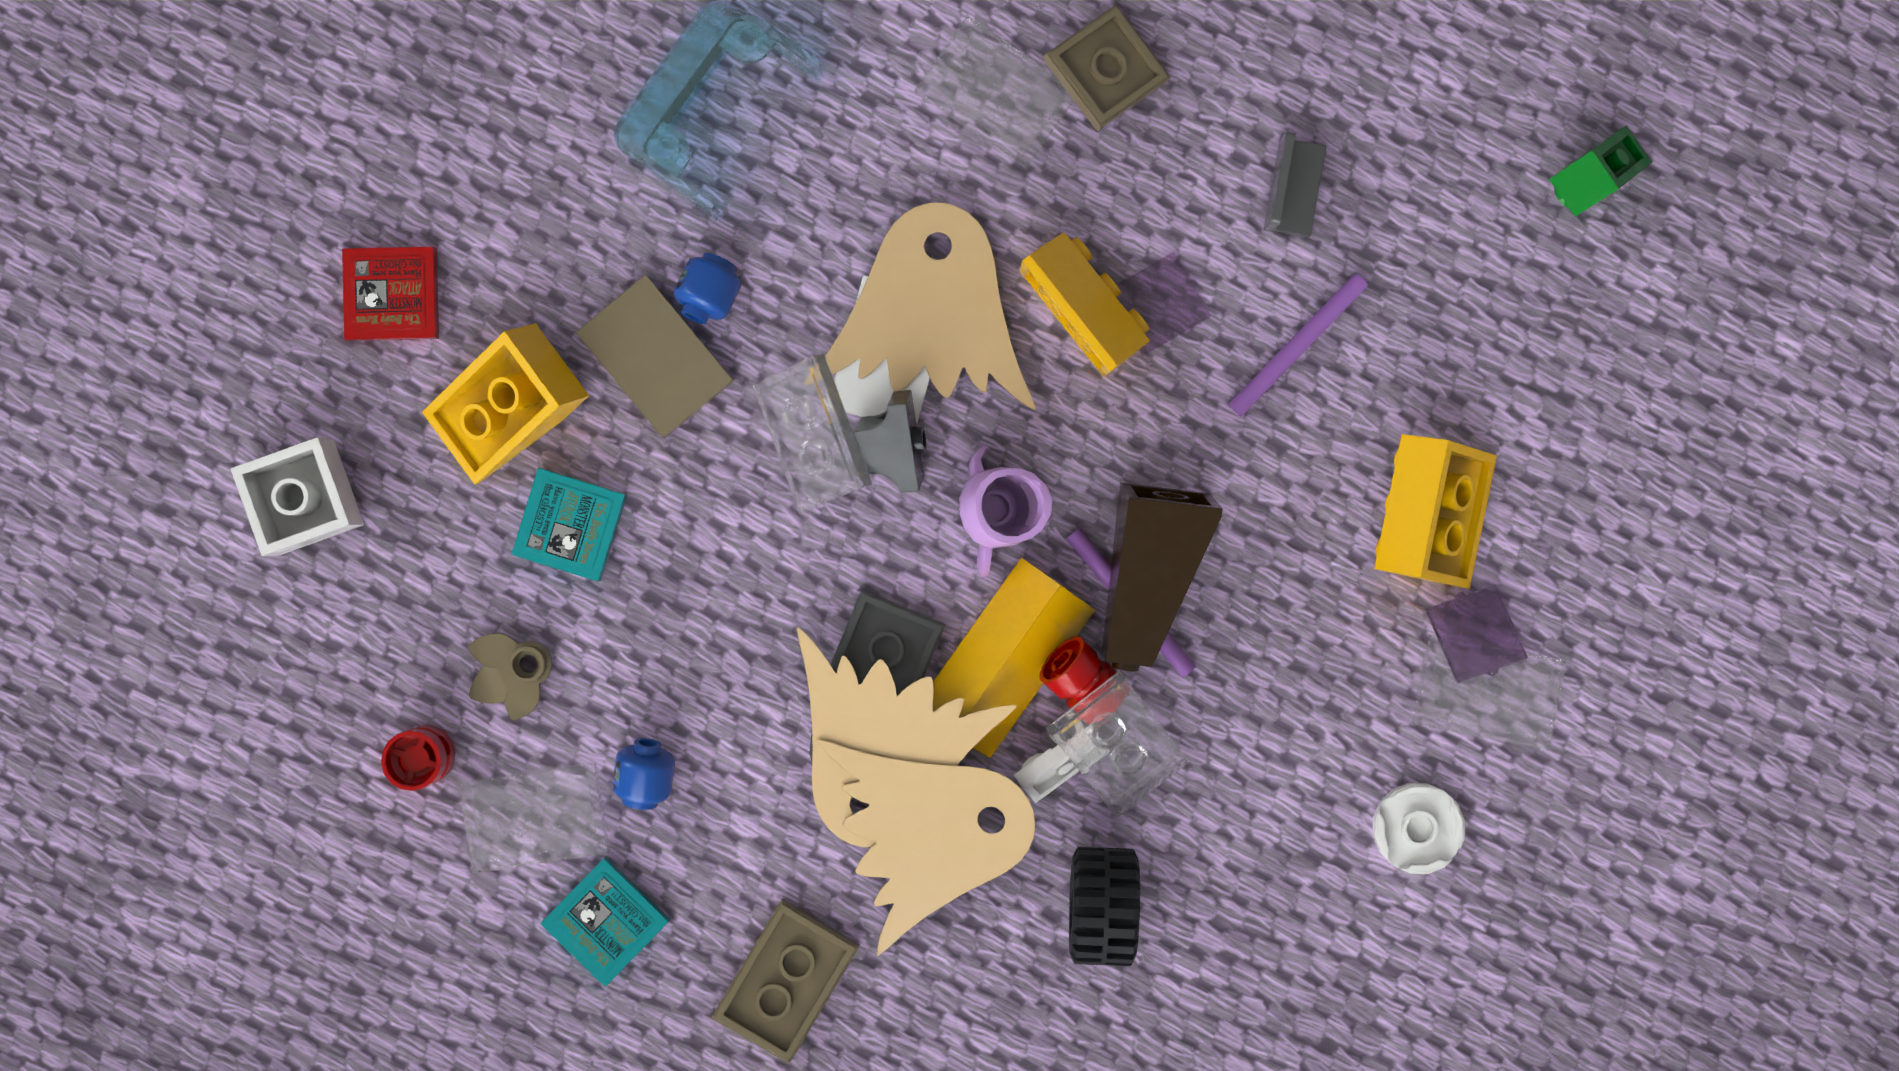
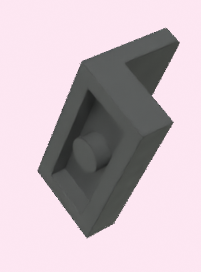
M1286 132L1278 144L1264 230L1309 238L1312 232L1326 145L1295 140L1296 133Z

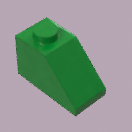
M1626 125L1563 168L1549 180L1554 186V192L1559 202L1569 208L1576 217L1621 188L1650 165L1652 161Z

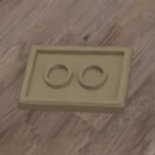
M644 275L575 332L664 439L734 382L732 377L647 275Z
M782 898L711 1018L790 1064L860 944Z

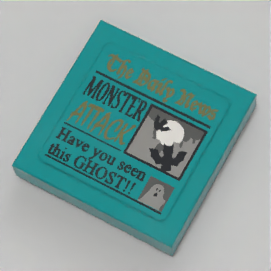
M538 468L511 555L600 582L627 495Z
M606 856L540 924L606 987L671 919Z

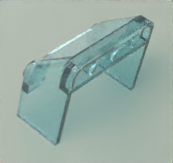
M709 2L699 9L621 116L614 129L615 143L625 156L718 222L722 214L715 204L679 179V176L690 161L691 150L685 137L675 130L674 127L727 54H730L740 62L751 64L763 60L771 50H774L818 83L824 76L820 61L760 17L726 2Z

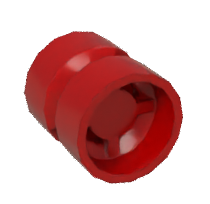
M1072 637L1059 645L1048 656L1040 671V681L1060 699H1066V705L1086 723H1094L1108 715L1120 702L1127 687L1126 679L1109 663L1100 661L1097 657V652L1081 637Z
M423 725L398 733L391 738L382 751L381 766L384 775L392 785L401 790L415 791L426 788L448 775L454 765L456 752L453 741L446 732L435 726Z

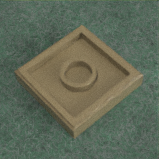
M1117 5L1047 52L1043 57L1044 62L1097 132L1162 87L1171 78Z

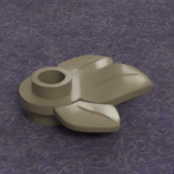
M493 633L474 640L468 646V649L472 656L483 664L484 667L476 675L470 688L469 697L472 700L487 704L504 701L507 713L513 721L527 716L538 705L540 701V684L548 678L552 670V657L548 649L535 641L518 643L503 633ZM526 655H532L537 660L538 665L534 672H528L523 668L522 661Z

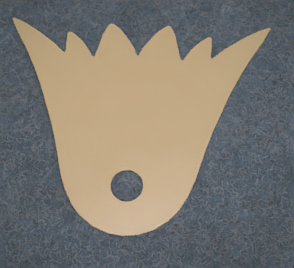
M927 203L916 206L904 213L886 234L868 279L846 324L806 384L825 379L851 365L858 359H860L858 377L862 379L878 368L884 359H887L889 378L893 391H901L908 386L921 372L923 366H925L938 392L945 398H949L964 367L971 381L981 392L985 393L987 391L988 374L990 373L1012 396L1027 407L1036 410L1010 341L999 294L994 256L982 226L967 211L947 203ZM937 232L947 235L952 244L949 255L940 260L929 257L924 248L927 237Z
M797 628L810 695L813 745L812 791L819 816L827 828L839 839L851 845L872 847L877 844V842L869 841L850 832L842 824L846 818L854 814L850 808L852 797L842 789V785L859 782V780L833 760L821 747L817 739L887 758L957 766L991 729L1004 720L1017 707L1016 705L993 707L960 718L959 715L964 699L958 698L947 702L934 712V686L931 677L928 676L917 680L897 695L891 672L884 660L879 659L859 685L854 668L846 656L843 655L841 657L837 673H835L817 645L804 631Z
M817 739L821 747L833 760L859 780V782L842 785V789L851 797L869 804L867 808L852 814L842 822L843 826L850 832L869 841L877 842L862 857L857 865L856 873L866 877L890 879L881 888L874 901V906L894 904L880 935L877 956L887 950L904 933L925 917L962 894L1007 872L1020 862L1028 852L1035 833L1034 811L1030 800L1023 790L1006 776L978 767L938 765L887 758ZM986 807L999 809L1005 817V825L997 833L984 831L978 823V815Z

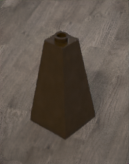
M1120 483L1102 645L1105 661L1112 662L1113 668L1135 672L1139 671L1140 666H1153L1222 517L1223 508L1210 493Z

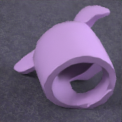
M982 445L971 456L968 464L970 478L965 482L959 498L963 527L971 539L979 544L977 565L981 578L989 575L993 548L1016 545L1031 539L1043 530L1051 516L1053 502L1047 485L1032 472L1021 468L1008 467L984 471L982 460L989 449L988 445Z

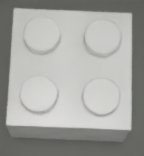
M317 437L230 468L261 556H279L364 525L334 439Z

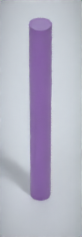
M1355 273L1228 404L1229 407L1242 417L1368 286L1366 281Z
M1079 527L1066 540L1109 590L1111 564ZM1168 633L1160 652L1183 678L1193 671L1196 665Z

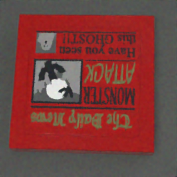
M433 246L342 248L344 340L439 339L437 248Z

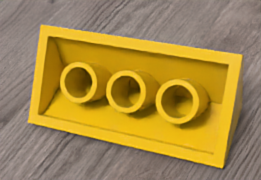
M1020 558L934 679L933 711L935 712L942 705L958 698L964 699L959 715L960 718L993 707L1016 705L1017 707L1004 720L991 729L973 747L991 758L1043 685V682L1040 681V671L1048 656L1064 641L1077 637L1095 609L1029 562Z

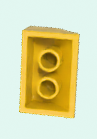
M1063 232L1023 259L1019 272L1103 378H1105L1150 341L1145 334L1150 328L1134 308L1127 312L1119 302L1117 297L1121 294V291L1111 277L1105 272L1099 276L1088 261L1093 256L1085 244L1077 236L1070 240L1066 233Z
M1401 434L1399 448L1394 456L1395 469L1390 493L1385 500L1386 513L1381 537L1376 545L1374 569L1470 589L1497 455L1450 440Z

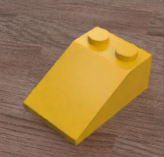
M534 323L504 331L422 413L472 482L478 484L561 423L589 397V394L538 325Z

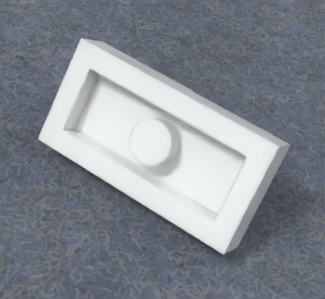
M1075 714L1068 716L1074 725V731L1070 736L1061 737L1054 728H1051L1049 735L1057 746L1053 749H1048L1044 753H1037L1024 762L1022 769L1014 774L1021 787L1035 803L1109 750L1091 724L1088 722L1084 725Z

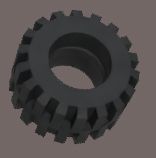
M1077 847L1072 856L1070 875V956L1074 964L1131 966L1137 954L1139 939L1140 868L1138 857L1134 849Z

